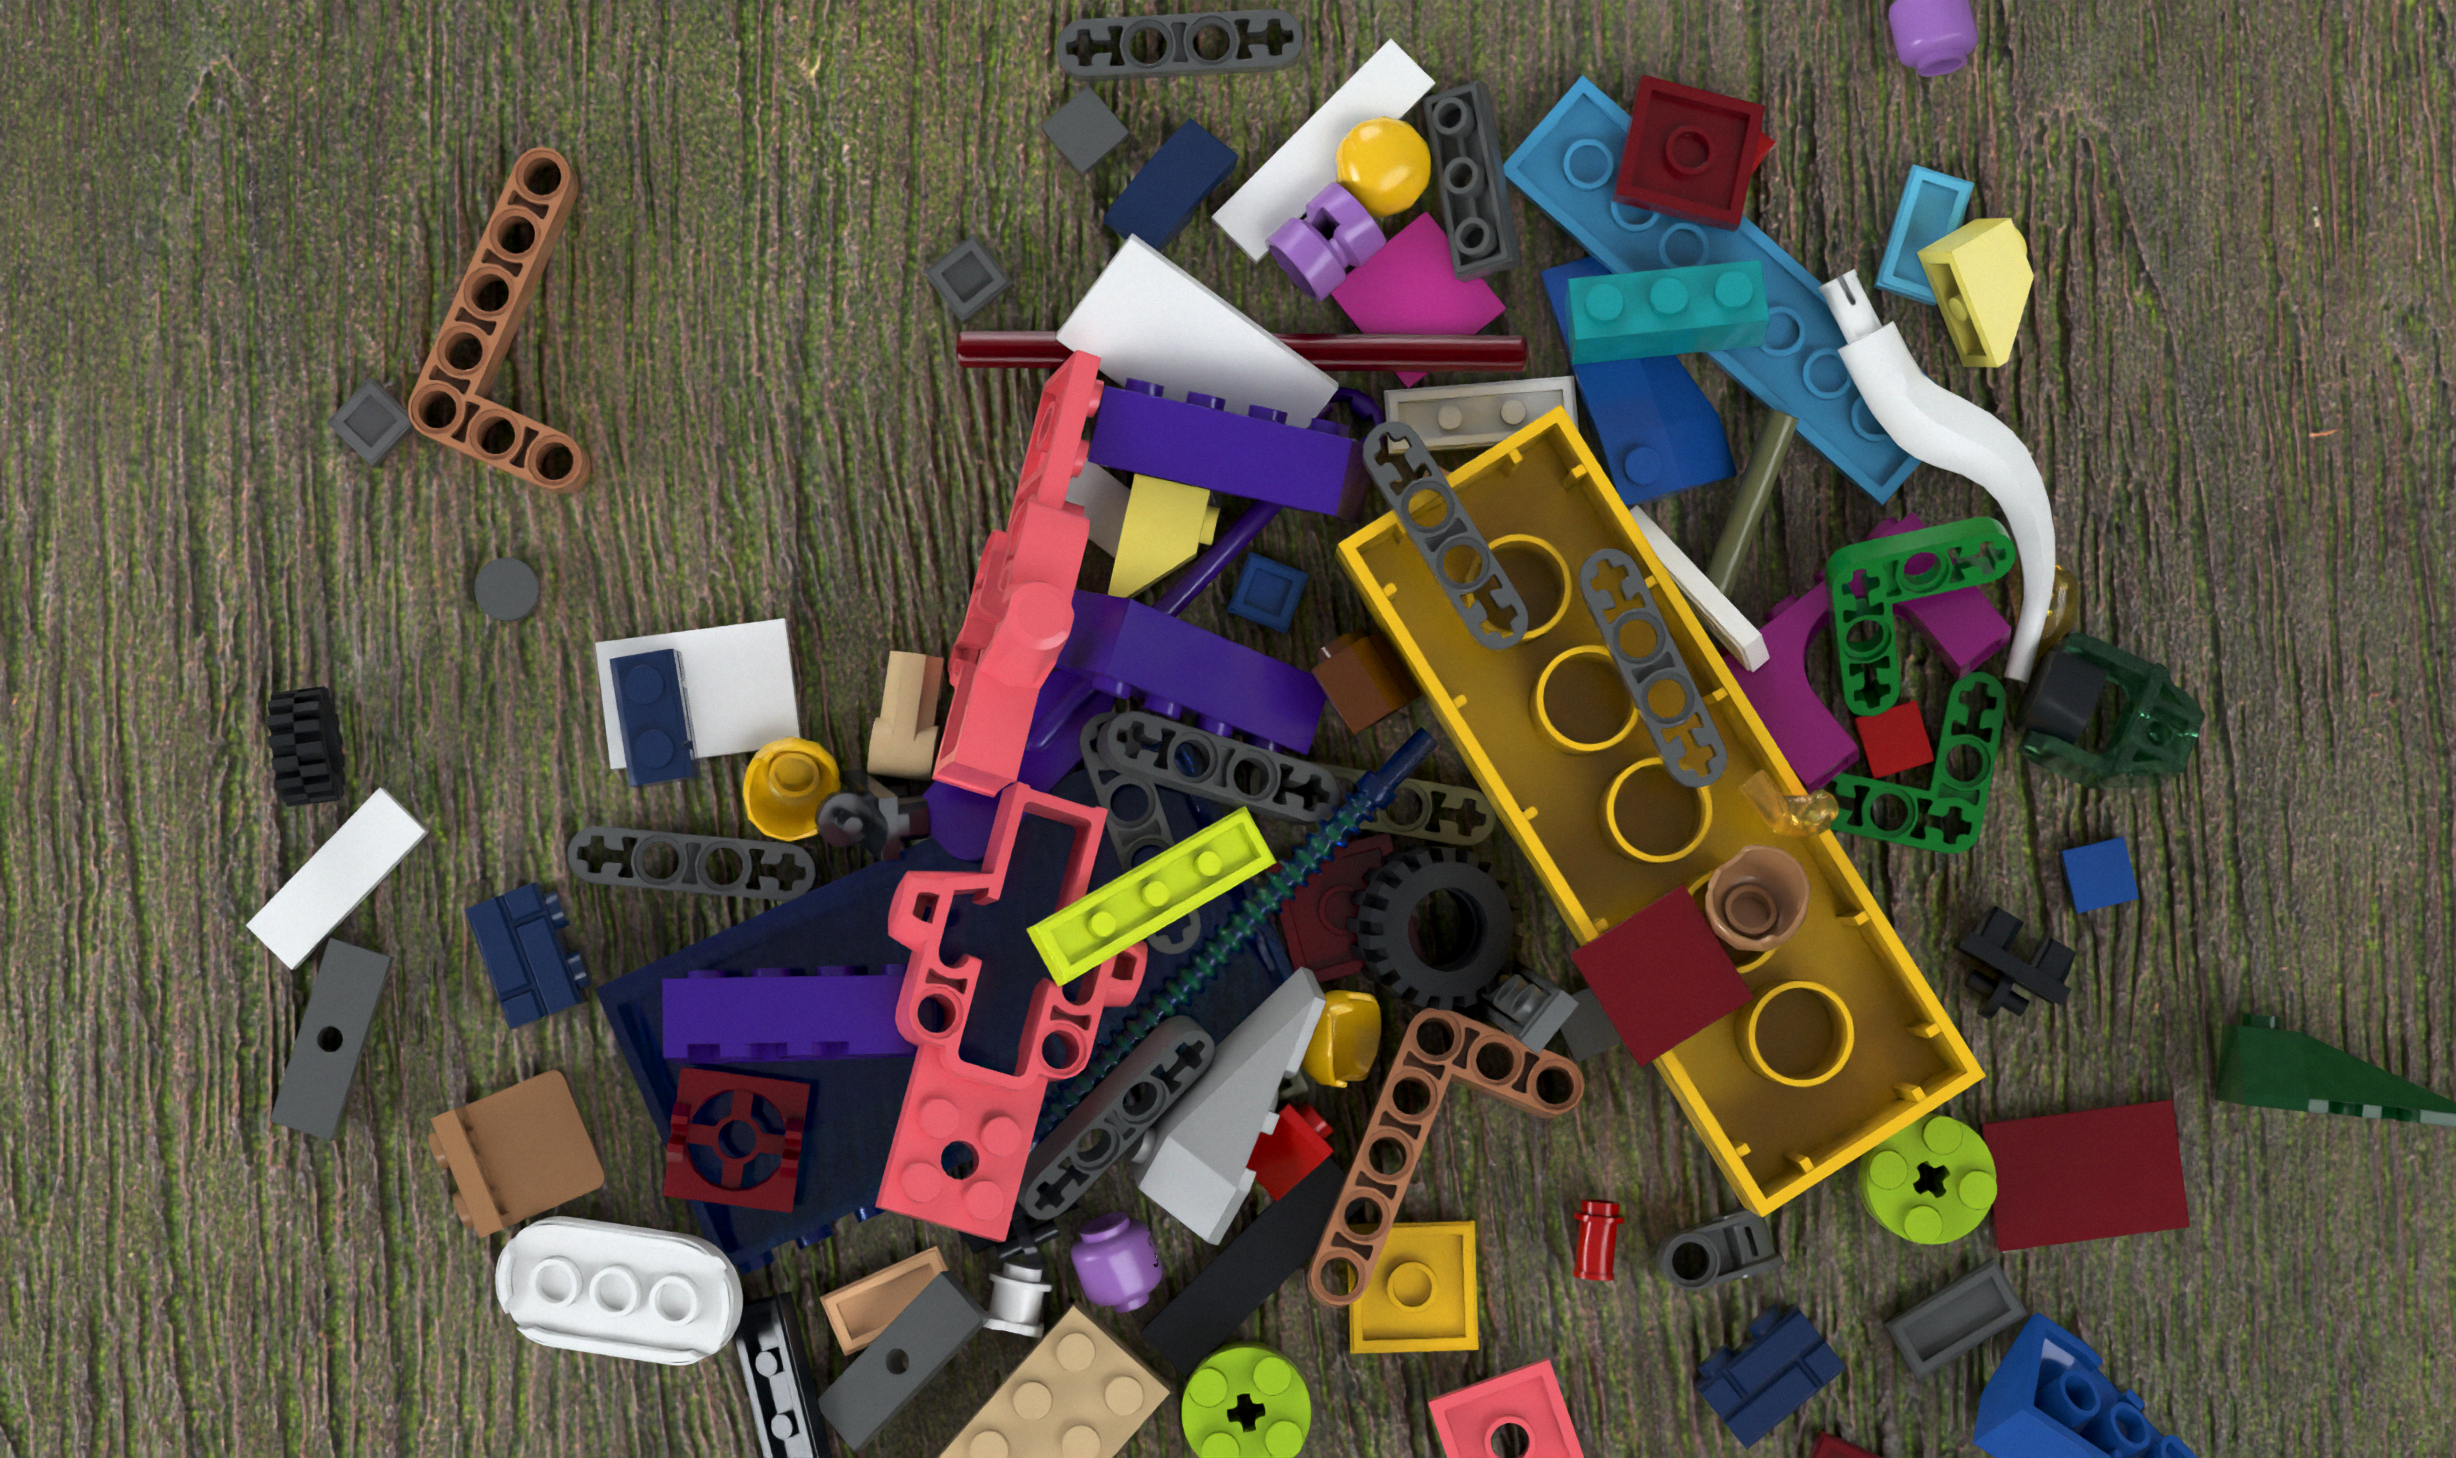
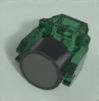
M2071 631L2068 638L2064 637L2060 645L2055 643L2049 647L2037 664L2021 697L2013 727L2014 731L2025 735L2022 737L2018 747V753L2032 763L2089 789L2160 787L2184 771L2206 714L2186 691L2174 685L2169 671L2163 664L2159 662L2153 664L2096 637ZM2107 679L2120 685L2124 689L2127 698L2105 753L2093 755L2074 746L2088 723L2099 699L2104 681Z

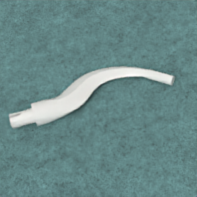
M1853 269L1818 287L1820 294H1823L1848 343L1837 351L1869 410L1899 447L1918 460L1963 475L1983 486L2002 508L2016 541L2022 567L2024 593L2021 614L2004 677L2028 683L2051 602L2056 561L2054 526L2050 503L2042 477L2027 448L2011 429L1991 413L1936 385L1921 372L1894 321L1883 326L1881 325L1856 276L1857 273Z

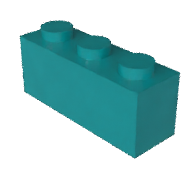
M1762 259L1568 279L1564 304L1572 365L1763 346L1770 321Z

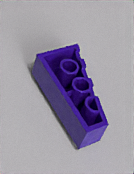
M1127 378L1124 390L1104 386L1088 462L1185 485H1196L1203 489L1241 498H1255L1266 503L1303 512L1314 511L1336 517L1339 520L1361 524L1371 476L1363 462L1364 444L1347 438L1350 426L1312 418L1310 429L1285 424L1288 413L1257 405L1249 406L1247 416L1225 412V399L1188 391L1186 403L1162 398L1164 386Z
M1074 590L1071 602L1074 611L1071 632L1054 667L1093 681L1091 688L1125 700H1128L1129 696L1132 695L1145 700L1142 708L1155 714L1179 720L1181 714L1195 719L1193 728L1229 739L1231 734L1234 733L1244 737V743L1279 754H1281L1282 750L1304 755L1308 754L1327 698L1314 675L1135 600Z
M908 963L882 965V975L856 976V966L817 967V976L791 977L790 968H760L752 970V977L727 978L726 971L698 970L687 972V978H662L663 1058L678 1065L916 1057L918 1046L904 1039L899 1033L895 1022L896 1007ZM924 998L918 1007L917 1016L919 1022L924 1029L936 1033L937 1001L931 998Z

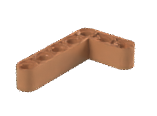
M538 147L522 154L512 169L410 396L408 414L415 429L435 442L548 492L565 495L574 493L582 488L589 478L591 463L584 447L562 432L486 399L578 194V176L572 166L555 150ZM542 167H558L561 172V181L557 189L548 195L534 194L531 188L534 174ZM518 224L533 225L535 238L531 247L523 253L515 254L508 252L505 240L510 229ZM491 282H506L509 296L505 305L497 311H483L479 301L483 288ZM467 339L479 340L483 349L482 358L479 363L468 370L457 369L453 359L457 346ZM440 397H452L457 409L455 418L446 427L432 428L427 416L430 405ZM496 423H511L515 432L512 446L504 453H489L485 443L488 430ZM555 448H569L574 461L571 471L562 479H548L543 470L544 458Z
M1427 1008L1416 1014L1403 1031L1310 1263L1307 1284L1314 1299L1324 1306L1340 1308L1350 1305L1365 1292L1449 1081L1534 1116L1551 1119L1560 1117L1575 1107L1583 1096L1585 1084L1582 1072L1577 1065L1569 1059L1546 1049H1542L1537 1055L1511 1035L1451 1010ZM1432 1022L1444 1027L1450 1040L1447 1052L1436 1056L1424 1052L1418 1045L1416 1038L1417 1029L1420 1025ZM1495 1047L1505 1054L1509 1067L1508 1073L1503 1079H1488L1480 1073L1477 1068L1476 1058L1481 1048ZM1541 1072H1557L1564 1078L1567 1083L1568 1092L1563 1103L1555 1105L1541 1099L1536 1089L1537 1077ZM1405 1081L1414 1082L1422 1088L1425 1093L1426 1104L1420 1114L1408 1115L1397 1109L1392 1095L1394 1087L1398 1083ZM1382 1140L1390 1141L1399 1148L1403 1160L1402 1166L1396 1174H1380L1371 1166L1368 1155L1373 1143ZM1364 1200L1375 1207L1378 1212L1379 1222L1374 1233L1359 1235L1349 1229L1344 1215L1346 1207L1350 1202ZM1336 1259L1350 1265L1355 1276L1354 1287L1350 1293L1337 1296L1325 1290L1321 1283L1320 1275L1321 1269L1326 1262Z

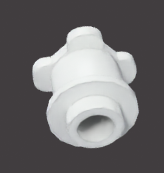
M1005 1262L1003 1272H990L988 1279L994 1282L989 1311H986V1313L991 1318L983 1327L1031 1337H1042L1044 1323L1040 1322L1039 1318L1044 1293L1051 1291L1053 1285L1050 1282L1041 1280L1043 1269L1039 1267L1033 1269L1031 1265Z

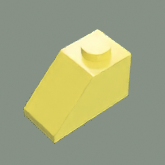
M2011 218L1975 219L1918 251L1917 254L1963 367L1998 368L2009 360L2034 274L2026 257V242L2019 230L2014 227Z
M1134 474L1107 595L1132 599L1195 559L1200 543L1212 546L1220 508L1208 505L1210 490Z

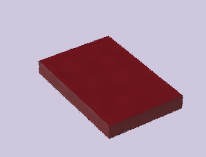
M2171 1099L1979 1123L1980 1137L1987 1145L1996 1169L1997 1196L1990 1207L1996 1251L2002 1252L2190 1227L2174 1106Z

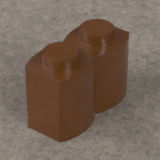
M1362 626L1350 634L1348 632L1316 652L1322 663L1313 668L1311 672L1351 737L1376 725L1422 696L1381 630L1369 636Z

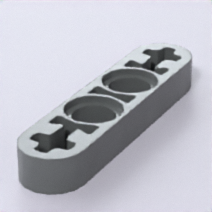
M1278 9L1082 19L1071 22L1063 28L1057 39L1056 51L1059 64L1064 72L1075 80L1086 82L1274 72L1287 69L1297 61L1302 51L1303 33L1301 25L1293 15ZM1249 25L1247 38H1262L1267 35L1269 25H1280L1281 34L1292 36L1293 43L1283 44L1282 55L1278 56L1269 55L1267 45H1248L1250 59H1237L1240 38L1236 26ZM1203 28H1219L1229 37L1230 47L1227 53L1220 59L1213 61L1205 60L1195 52L1193 40L1196 34ZM1146 30L1155 31L1165 39L1167 45L1166 52L1156 63L1144 64L1132 56L1130 43L1139 32ZM1122 32L1119 45L1124 63L1122 66H1111L1113 62L1112 52L1094 54L1092 56V65L1080 66L1076 55H1067L1068 48H1074L1078 45V36L1090 35L1094 46H1112L1109 33Z
M1388 421L1377 425L1368 434L1363 445V462L1371 478L1471 637L1481 647L1490 651H1503L1513 647L1524 637L1528 628L1529 614L1521 597L1419 435L1410 426L1401 422ZM1386 435L1394 443L1405 439L1409 444L1410 448L1404 453L1403 458L1412 475L1421 465L1426 468L1430 475L1429 477H1423L1411 482L1399 496L1390 487V484L1402 481V477L1396 467L1391 462L1380 466L1375 460V457L1381 451L1379 439ZM1433 490L1444 498L1447 513L1441 523L1433 527H1423L1411 519L1408 505L1411 497L1417 492ZM1468 546L1479 554L1482 561V570L1474 581L1458 583L1451 580L1446 574L1444 558L1446 553L1452 548ZM1490 577H1494L1501 588L1488 593L1495 607L1499 610L1510 607L1516 615L1509 623L1512 635L1504 639L1497 631L1486 635L1481 629L1480 624L1487 618V613L1479 599L1474 602L1471 608H1467L1460 596L1478 591L1487 583Z
M1607 548L1596 551L1585 560L1579 570L1578 586L1580 593L1666 771L1676 783L1683 787L1697 789L1711 785L1720 778L1726 768L1727 753L1725 746L1641 572L1633 559L1621 550ZM1603 561L1606 562L1610 569L1622 567L1625 571L1626 578L1618 584L1625 603L1635 595H1638L1643 605V608L1625 611L1612 623H1608L1603 613V610H1611L1616 607L1611 594L1606 589L1596 592L1591 585V581L1599 574L1596 564ZM1641 620L1650 624L1654 629L1657 639L1656 646L1651 654L1646 657L1635 658L1622 650L1619 643V632L1627 622ZM1664 679L1672 680L1679 684L1685 694V705L1682 711L1671 718L1660 717L1655 714L1648 703L1650 688L1657 681ZM1693 714L1697 716L1701 724V728L1687 730L1694 745L1697 748L1708 745L1713 753V757L1705 762L1708 773L1700 778L1694 769L1682 771L1679 767L1678 759L1686 755V749L1680 736H1675L1667 743L1661 733V729L1682 725Z
M1128 711L1109 719L1101 727L1097 735V750L1101 760L1107 767L1118 773L1239 809L1246 806L1249 812L1293 825L1307 826L1326 819L1335 811L1339 802V788L1336 779L1328 770L1319 765L1144 712ZM1131 727L1134 729L1133 739L1139 743L1152 746L1162 741V735L1165 737V740L1161 744L1158 753L1143 749L1127 757L1125 756L1126 746L1122 742L1116 741L1117 735L1129 730ZM1182 742L1195 745L1202 753L1204 759L1203 769L1196 778L1183 775L1177 769L1174 762V753L1177 746ZM1156 759H1157V763H1156V766H1157V767H1155V766L1153 765V763L1155 762ZM1241 760L1254 763L1261 771L1262 786L1256 795H1247L1241 792L1235 784L1234 769ZM1309 781L1310 793L1318 796V803L1303 809L1304 798L1289 792L1276 796L1275 794L1279 785L1296 788Z
M1113 712L1099 713L1088 720L1081 730L1078 742L1080 754L1098 806L1108 809L1105 827L1123 875L1132 870V857L1139 848L1152 845L1165 851L1174 846L1175 843L1154 783L1121 774L1110 780L1106 785H1102L1098 772H1108L1112 769L1107 767L1101 760L1098 752L1093 753L1090 742L1097 738L1098 726L1119 715ZM1131 727L1123 732L1126 737V742L1123 744L1126 746L1125 756L1127 757L1138 750H1142L1141 744L1133 739L1134 729ZM1128 784L1135 785L1143 790L1148 802L1147 810L1143 817L1131 822L1123 821L1116 817L1110 804L1111 796L1115 789ZM1197 908L1186 914L1189 926L1180 931L1181 942L1171 944L1167 935L1157 937L1153 933L1145 938L1148 945L1157 952L1167 955L1182 953L1192 947L1198 939L1201 929L1200 915Z
M592 826L579 831L570 841L567 851L568 863L573 873L584 881L597 884L792 901L799 900L808 895L815 887L818 878V866L813 855L804 847L789 843ZM602 836L604 837L605 848L628 851L626 838H637V843L631 856L634 877H623L622 874L627 865L624 863L606 862L602 864L601 873L592 872V862L582 860L581 853L583 847L594 846L596 837ZM657 842L671 844L679 855L678 869L672 876L666 879L652 877L644 866L646 851ZM720 848L733 849L742 859L743 870L741 876L730 885L717 884L708 874L707 863L709 857ZM753 849L764 850V855L760 862L762 864L780 865L785 860V854L795 855V865L805 867V879L794 881L792 890L785 891L782 890L781 879L759 876L761 889H750L749 885L755 871Z
M1176 1015L1159 1024L1028 1155L1016 1199L1026 1212L1036 1219L1048 1220L1068 1209L1205 1072L1211 1064L1215 1053V1045L1211 1036L1195 1019L1188 1015ZM1185 1042L1188 1045L1185 1051L1181 1054L1176 1052L1175 1050L1178 1046ZM1158 1065L1165 1071L1160 1077L1154 1071ZM1141 1082H1148L1149 1087L1142 1100L1131 1106H1123L1125 1094L1131 1087ZM1102 1128L1103 1133L1096 1146L1085 1152H1077L1078 1142L1084 1134L1090 1130ZM1065 1158L1072 1164L1068 1169L1061 1163ZM1044 1181L1050 1184L1044 1191L1037 1189Z

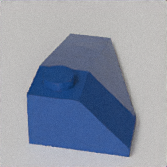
M1592 256L1540 271L1572 376H1574L1576 390L1600 466L1627 509L1629 510L1636 505L1642 506L1736 477L1738 474L1719 414L1676 355L1572 365L1564 305L1568 279L1611 275L1612 273Z
M2039 1312L2029 1318L1981 1393L1973 1444L1995 1458H2198L2176 1435L2164 1437L2142 1415L2140 1411L2145 1403L2131 1388L2122 1394L2097 1369L2103 1360L2088 1344Z

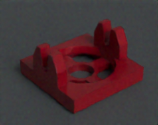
M682 1066L677 1099L671 1116L672 1129L666 1151L667 1169L663 1196L792 1213L811 1083ZM734 1091L731 1114L722 1118L715 1126L690 1123L696 1112L707 1100L723 1092ZM754 1094L763 1097L777 1110L785 1126V1135L762 1132L759 1123L751 1117ZM741 1120L747 1122L756 1133L754 1150L743 1158H733L726 1155L719 1145L718 1136L720 1130L730 1121ZM688 1143L713 1147L715 1154L724 1162L721 1185L711 1182L697 1169L689 1153ZM759 1152L782 1155L780 1164L767 1179L751 1187L741 1188L744 1164L752 1161Z

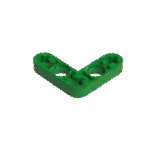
M1974 517L1851 544L1839 549L1829 558L1825 565L1824 577L1836 682L1847 707L1854 714L1864 717L1879 715L1891 708L1899 697L1900 678L1892 610L1893 603L1989 583L2001 578L2011 569L2015 562L2016 550L2005 527L1998 520L1990 517ZM1990 541L1992 544L1987 546L1986 556L1975 558L1974 555L1980 551V544ZM1954 548L1956 552L1952 553L1956 564L1952 565L1947 549ZM1920 552H1930L1936 555L1935 563L1927 572L1920 575H1910L1904 572L1906 562L1913 555ZM1864 569L1865 572L1861 574L1860 582L1861 591L1865 598L1856 599L1849 582L1853 579L1854 571ZM1873 620L1879 623L1875 635L1866 641L1852 642L1846 639L1849 629L1857 622ZM1869 663L1876 679L1872 681V689L1861 691L1860 689L1864 688L1865 679L1864 671L1860 664Z
M1971 672L1961 681L1955 679L1949 685L1944 698L1933 752L1935 761L1931 762L1926 790L1845 773L1839 774L1830 781L1833 784L1832 793L1838 797L1855 799L1854 786L1863 787L1866 790L1857 807L1858 826L1850 825L1847 822L1853 811L1834 808L1829 809L1826 818H1823L1830 830L1940 854H1958L1968 850L1977 841L1981 832L2006 709V693L2002 684L1994 676L1985 672ZM1975 683L1982 685V696L1992 699L1990 709L1978 712L1974 730L1987 729L1986 741L1971 734L1951 735L1952 723L1960 727L1967 725L1969 706L1959 703L1960 693L1972 691ZM1957 745H1967L1973 748L1980 759V769L1977 775L1967 782L1953 779L1946 769L1947 754ZM1883 794H1891L1898 797L1905 808L1903 823L1892 831L1879 829L1873 823L1870 816V808L1873 801ZM1917 799L1928 802L1922 813L1924 815L1934 817L1947 816L1950 807L1957 809V820L1966 823L1965 834L1954 835L1951 844L1943 842L1944 833L1942 830L1920 826L1921 839L1912 838L1910 833L1918 820Z

